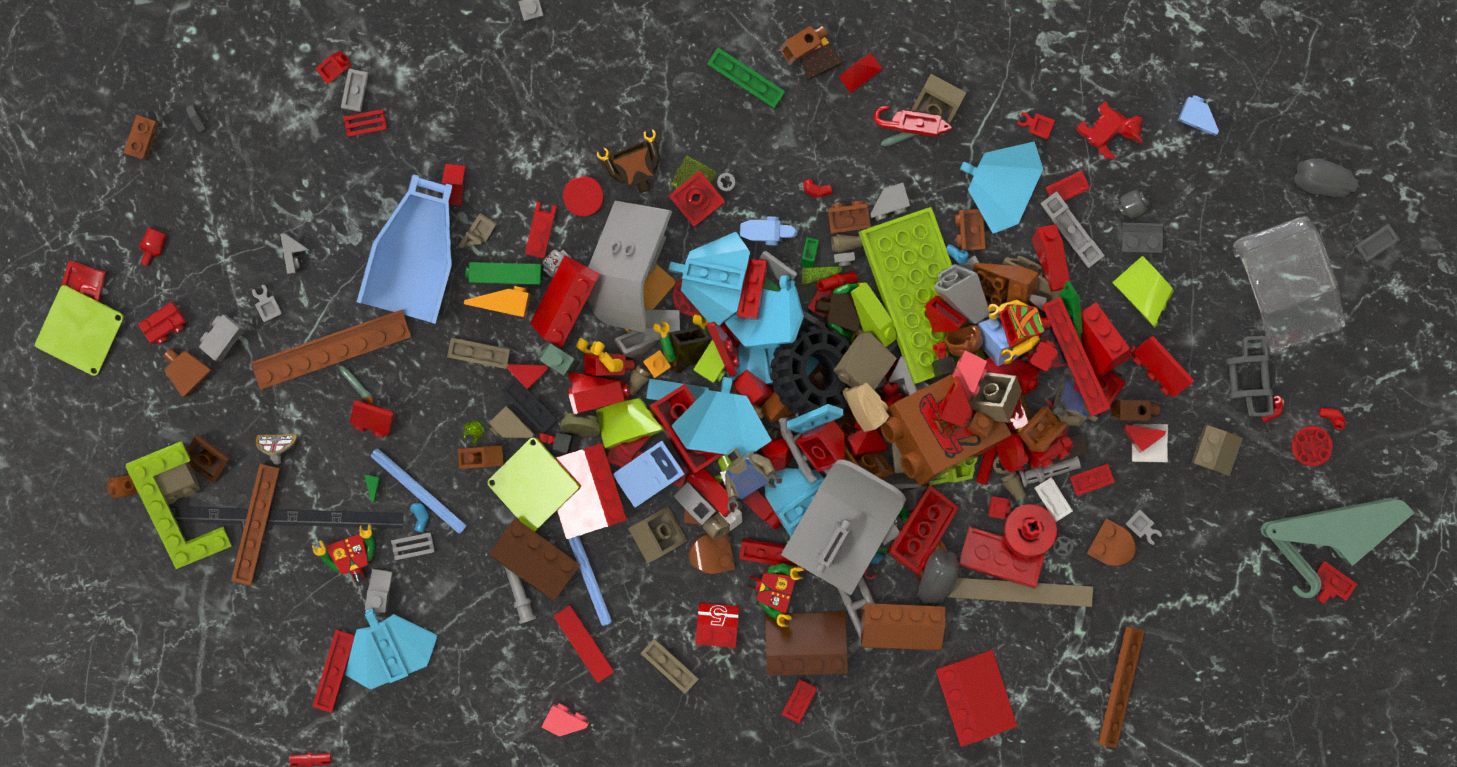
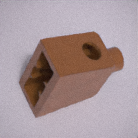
M822 25L816 29L809 26L786 40L779 49L791 66L818 48L822 43L821 39L828 35L827 31Z
M170 348L163 355L170 363L164 371L183 397H187L213 371L211 367L188 351H183L178 355Z

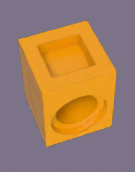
M661 350L643 361L654 378L672 367Z

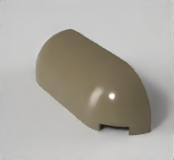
M1007 257L1002 265L1022 266L1038 272L1036 295L1047 298L1046 303L1059 298V294L1063 291L1051 292L1042 266L1025 257Z

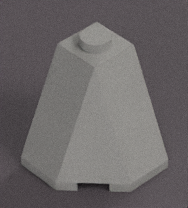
M954 264L939 273V281L934 285L935 291L952 308L968 318L967 321L977 324L989 316L988 305L976 272Z

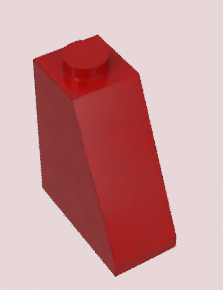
M990 357L986 359L987 363L984 369L987 372L1017 376L1022 390L1021 395L1025 396L1031 390L1034 391L1037 388L1040 371L1021 359L1016 358L1010 364H1002L1000 366H997Z

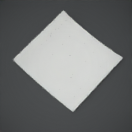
M1133 424V426L1163 430L1166 433L1141 453L1138 452L1132 443V462H1168V424Z

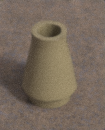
M836 234V236L831 237L833 253L838 252V254L862 247L860 236Z
M639 364L632 370L627 383L630 387L631 395L634 396L650 379L649 376L651 374L647 368Z
M1008 471L1000 477L1002 480L1001 484L1016 501L1026 496L1019 473Z

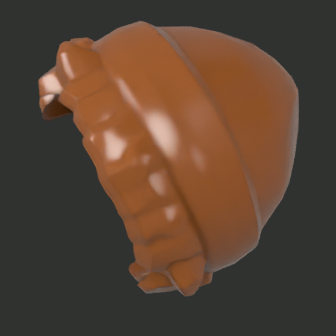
M977 325L961 327L958 331H950L944 336L945 344L950 353L959 358L964 351L975 355L983 344V336Z

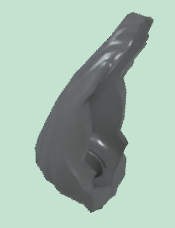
M1311 158L1298 163L1297 174L1294 177V181L1300 189L1310 194L1345 198L1352 192L1356 193L1360 187L1359 180L1354 178V174L1350 169L1320 158Z
M938 549L929 556L917 593L922 606L939 605L945 601L946 597L950 595L955 587L960 572V565L955 553Z

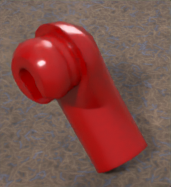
M885 382L884 386H881V391L886 396H891L899 390L897 383Z
M1320 407L1319 417L1329 418L1337 430L1345 428L1346 420L1339 410Z

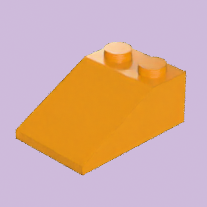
M514 286L513 290L506 289L467 299L464 301V304L526 318L531 294L527 293L526 288Z

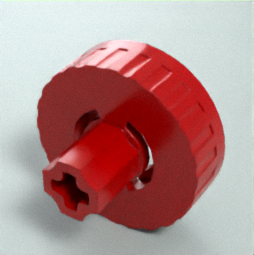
M1035 504L1017 507L1007 517L1003 526L1005 544L1011 552L1022 558L1042 556L1051 548L1057 535L1056 522L1049 511ZM1031 525L1035 526L1033 532L1029 531Z

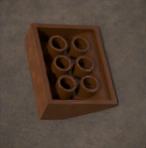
M845 611L783 613V615H790L792 617L791 620H784L788 627L779 626L775 619L765 614L767 676L848 674Z

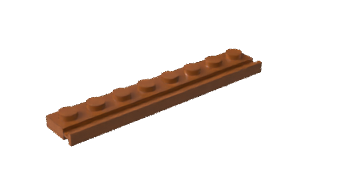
M399 310L253 361L251 365L258 386L262 390L411 338L412 335L403 310Z

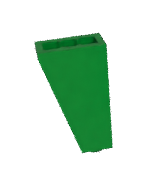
M470 262L469 267L466 266L465 277L469 279V283L543 286V265Z

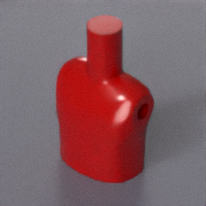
M150 227L147 228L145 236L139 245L140 250L145 252L141 264L148 266L152 256L158 257L161 255L164 242L168 236L167 234Z

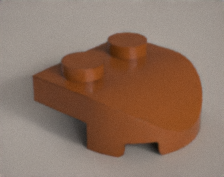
M1105 519L1087 554L1108 566L1120 567L1129 564L1136 555L1137 546L1131 532Z
M728 533L717 540H713L708 534L695 538L688 552L690 563L694 568L703 574H716L735 570Z

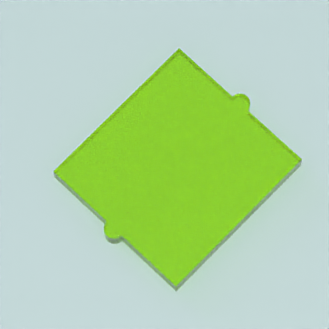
M686 155L680 168L676 169L677 173L671 185L679 188L699 170L712 183L717 172Z

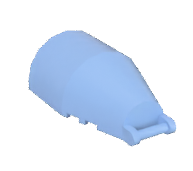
M412 175L407 193L372 244L356 302L392 312L403 310L404 315L436 323L452 266L448 203L452 185H442L421 179L418 175ZM416 186L443 193L442 198L415 192Z

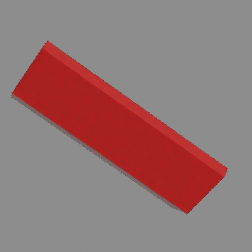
M927 485L888 552L899 564L916 574H920L959 507L934 487Z

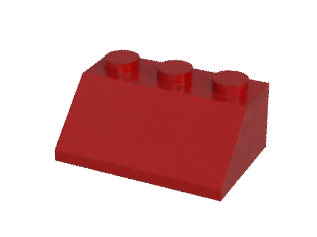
M1097 302L1081 312L1082 346L1094 373L1098 378H1101L1131 358L1132 353Z
M1149 336L1132 352L1134 355L1132 360L1139 367L1143 365L1146 368V375L1153 382L1157 380L1161 385L1159 389L1167 397L1169 395L1175 397L1194 382L1191 376L1154 336Z

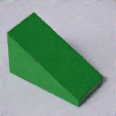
M806 238L800 266L813 269L819 240Z
M364 474L371 502H375L380 477Z

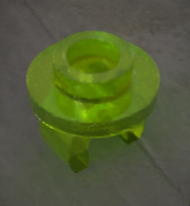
M476 421L467 422L464 426L463 438L465 439L470 434L474 437L472 443L475 444L479 436L483 435L484 429Z

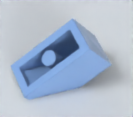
M1198 96L1188 97L1178 121L1216 136L1219 130L1208 104L1203 103L1204 99Z

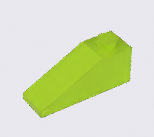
M867 283L861 284L851 292L863 332H870L884 347H887L896 340L893 320Z

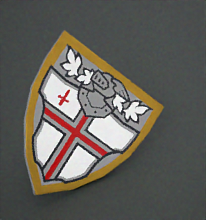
M297 434L257 435L256 446L261 452L269 455L274 464H280L281 453L294 445Z

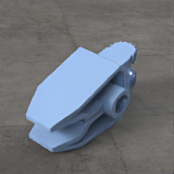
M767 217V220H749L740 225V236L752 241H766V245L776 246L778 242H782V238H795L798 235V230L795 226L783 225V222L779 221V217Z

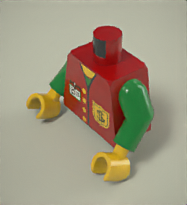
M368 524L367 531H364L362 526H360V534L331 545L324 546L322 541H319L321 546L319 549L312 545L314 554L319 556L324 564L333 571L341 574L351 572L354 583L366 579L362 567L370 564L376 547L370 524Z
M784 563L764 570L762 579L750 576L747 587L759 590L756 598L759 601V605L769 616L777 621L779 626L788 627L784 620H791L792 617L790 615H783V613L787 611L795 580L803 579V577L798 575V571H804V568H795Z

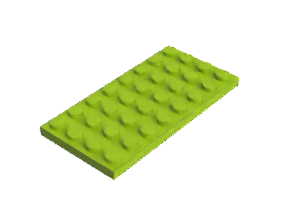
M932 207L858 232L885 309L893 320L896 340L913 384L935 377L932 362L939 359L934 353L933 345L945 342L944 336L948 333H933L925 310L926 304L935 296L946 302L935 291L934 285L939 281V273L952 266ZM967 321L962 327L973 325V323ZM946 345V357L953 356L954 363H958L960 358L952 355ZM980 347L979 351L975 355L982 359H986L983 350Z

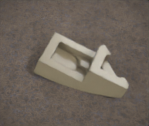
M480 213L459 244V247L463 248L486 242L497 223Z

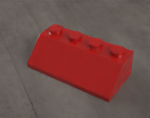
M564 255L530 322L544 340L559 348H562L600 276V273Z
M683 384L648 408L654 414L657 422L664 427L665 435L690 474L693 475L724 454L686 449L672 428L677 419L696 401L686 384Z

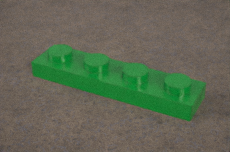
M720 48L716 49L707 63L708 66L772 108L776 107L785 93L784 90Z

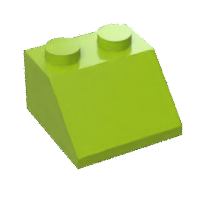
M713 340L693 370L715 383L716 380L721 381L726 371L723 370L725 366Z

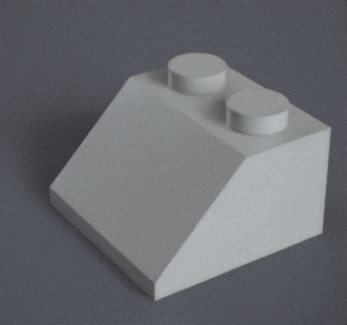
M224 314L221 317L218 315L211 324L213 326L212 330L209 333L205 332L200 339L201 345L199 347L215 361L223 360L245 330V328Z

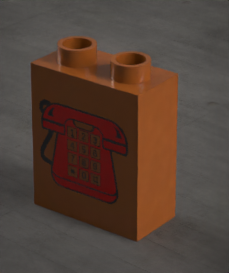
M953 374L893 403L886 412L889 415L888 419L880 426L885 439L890 443L895 442L902 455L901 466L903 471L909 478H915L919 486L994 449L1012 435L1005 422L994 421L987 437L983 439L967 429L970 420L965 421L963 427L940 419L939 408L954 380ZM971 409V410H972L971 418H972V416H973V414H974V412H975V410H973V409Z

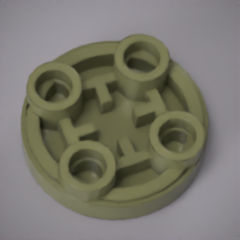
M566 413L565 418L560 423V430L575 437L591 438L600 434L601 426L597 423V417L587 415L583 418L577 417L573 413Z

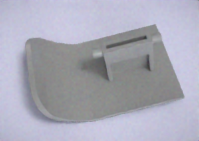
M621 201L614 202L588 268L600 273L588 297V304L593 314L605 324L643 332L646 329L647 317L643 299L644 281L649 273H653L666 240L664 234L672 211Z
M837 460L819 487L781 555L847 594L852 595L887 532L903 508L906 498L899 489L858 465L846 460Z

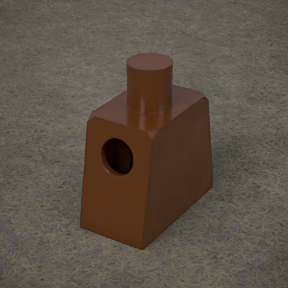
M1114 400L1110 406V420L1150 421L1151 416L1159 417L1160 415L1159 404H1151L1150 400Z

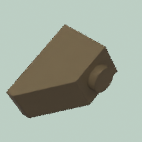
M508 406L489 422L491 425L489 429L497 437L499 435L509 438H533L535 436Z

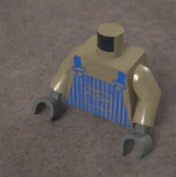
M1068 366L1064 370V374L1068 378L1058 387L1051 411L1057 420L1066 422L1067 426H1080L1087 418L1096 422L1100 413L1092 417L1090 416L1081 394L1073 389L1076 382Z
M737 448L730 450L726 454L732 462L727 467L725 474L728 499L731 500L727 505L730 512H735V504L738 510L742 509L743 505L737 501L738 497L741 500L765 484L770 488H776L774 480L777 484L782 483V478L775 476L776 471L770 459L755 454L753 451H749L742 456Z

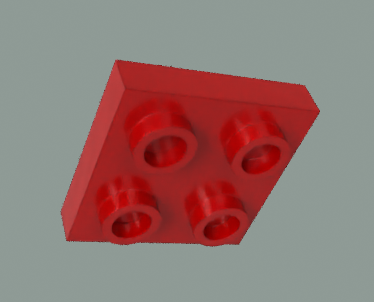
M700 170L669 195L694 227L725 203V200Z

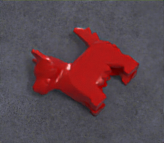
M1106 101L1098 107L1101 117L1096 121L1093 128L1087 127L1085 121L1076 128V131L1082 137H1085L1090 145L1098 149L1100 155L1104 156V159H1115V156L1110 152L1106 144L1116 134H1121L1140 144L1143 141L1140 137L1143 119L1139 116H1133L1128 119L1111 109Z

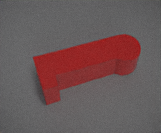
M758 490L741 499L775 530L782 524L768 500Z

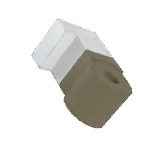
M737 507L734 509L735 512H731L726 518L719 512L704 523L703 529L713 540L726 535L742 523V512Z

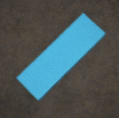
M649 379L646 398L660 400L683 384ZM686 384L695 400L706 390H709L708 387Z
M827 404L787 421V428L799 433L807 432L842 417L843 409Z

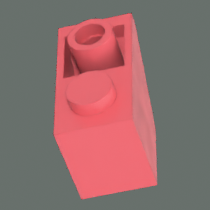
M964 351L952 376L953 378L955 376L960 377L969 400L972 396L976 397L980 389L978 382L983 380L987 372L984 369L987 361Z
M558 703V705L553 704L542 728L557 736H563L587 728L589 722L586 721L587 717L577 712L574 715L568 712V707Z

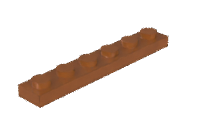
M261 463L259 465L231 581L252 585L280 472L278 467Z
M1126 626L1100 733L1099 745L1113 748L1118 746L1145 630Z

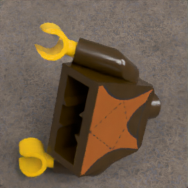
M652 130V138L646 137V132H644V142L610 155L606 148H604L606 151L605 157H601L599 152H597V157L604 161L603 165L612 178L619 183H626L628 187L636 185L640 193L650 189L647 180L654 177V171L658 168L660 154L657 142L654 141L656 138L654 130Z

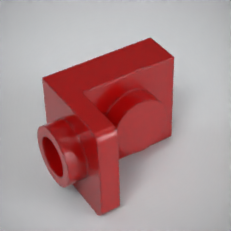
M341 51L331 54L315 69L328 85L344 71L350 69L352 65L349 63L348 57Z

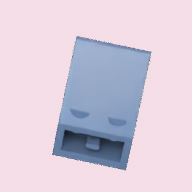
M1000 316L995 320L989 319L980 322L978 327L983 336L981 348L997 366L1005 364L1004 361L1011 356L1007 354L1001 357L1002 351L1006 349L1012 351L1014 349L1009 348ZM1045 330L1040 340L1047 336L1051 330ZM1013 356V360H1015L1019 356Z
M660 441L612 475L633 506L637 507L685 473L665 443Z

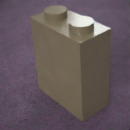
M866 332L856 337L833 371L842 382L847 383L851 388L867 383L875 391L897 358L870 332Z

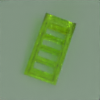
M842 267L802 268V285L838 274L842 271Z

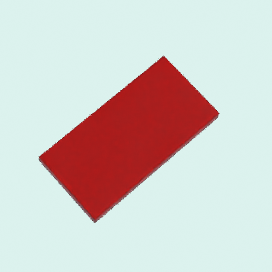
M969 526L959 565L1035 589L1045 554L1036 558L1019 557L1009 550L1003 536Z

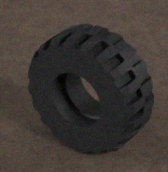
M824 326L808 327L798 331L793 343L780 344V347H776L773 353L775 357L771 360L770 368H772V373H770V377L774 384L775 394H778L780 402L786 405L791 413H798V416H801L827 404L842 408L843 411L847 409L848 403L842 391L845 388L850 389L851 387L847 383L842 382L833 370L843 358L850 345L848 344L849 341L844 336H839L837 331L833 329L828 330ZM809 356L816 358L824 369L825 383L822 390L813 386L807 376L806 365Z

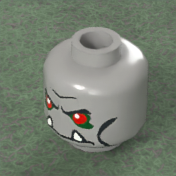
M553 250L543 260V270L552 278L564 255L572 258L564 250L561 252Z

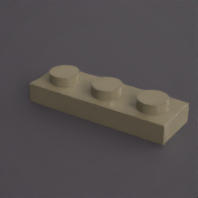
M451 338L447 357L507 369L511 349Z
M655 638L640 653L684 694L699 679Z

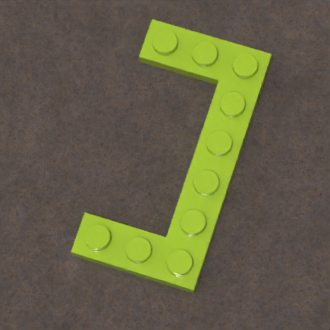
M182 441L126 464V469L176 569L232 547L224 526L186 542L154 477L190 461V456Z

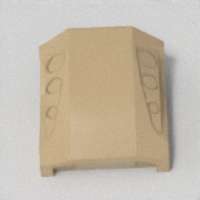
M867 383L850 389L845 388L842 391L855 419L864 432L877 429L888 419L889 415L886 413L888 410L887 404L881 400L880 396Z

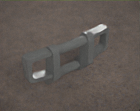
M1248 336L1243 338L1242 356L1226 359V365L1229 366L1231 387L1229 398L1231 400L1246 398L1250 417H1269L1273 415V389L1270 387L1268 366L1270 355H1268L1267 339L1265 336ZM1248 341H1260L1263 355L1248 356ZM1260 363L1262 389L1239 391L1237 365ZM1252 397H1267V412L1256 413L1253 408Z

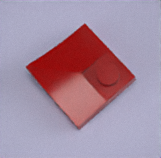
M70 260L62 285H66L100 302L106 272Z

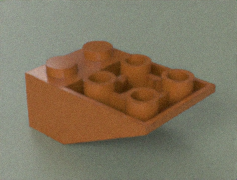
M974 263L973 272L978 274L988 304H995L1000 307L1003 303L1019 300L1032 306L1029 298L1030 294L1036 295L1038 272L1022 266Z

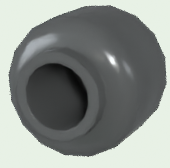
M1134 189L1121 196V204L1118 207L1123 216L1127 215L1130 219H1135L1148 211L1150 203L1143 191L1140 192Z

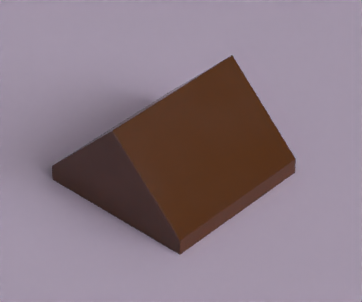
M196 435L187 450L190 456L188 463L212 483L218 480L233 459L202 435Z

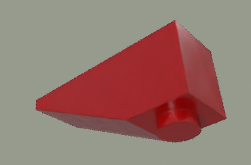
M1056 224L1037 228L1031 240L1051 292L1063 290L1065 283L1070 281L1063 241Z

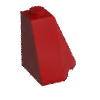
M583 372L569 374V381L573 382V385L569 388V398L574 414L630 400V387L625 383V380Z

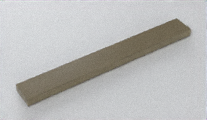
M958 577L955 587L947 597L1092 607L1093 586L1037 583L1036 588L1033 589L1004 580Z

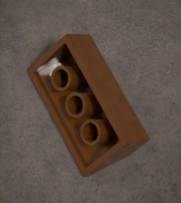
M516 518L513 519L489 553V556L553 602L580 566L579 563Z

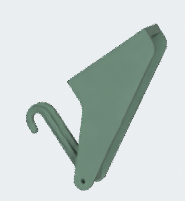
M1389 498L1265 522L1261 526V533L1264 537L1270 538L1311 587L1309 592H1303L1297 586H1293V591L1300 597L1312 598L1320 591L1321 579L1289 541L1330 546L1347 565L1353 566L1412 516L1414 512L1404 501Z

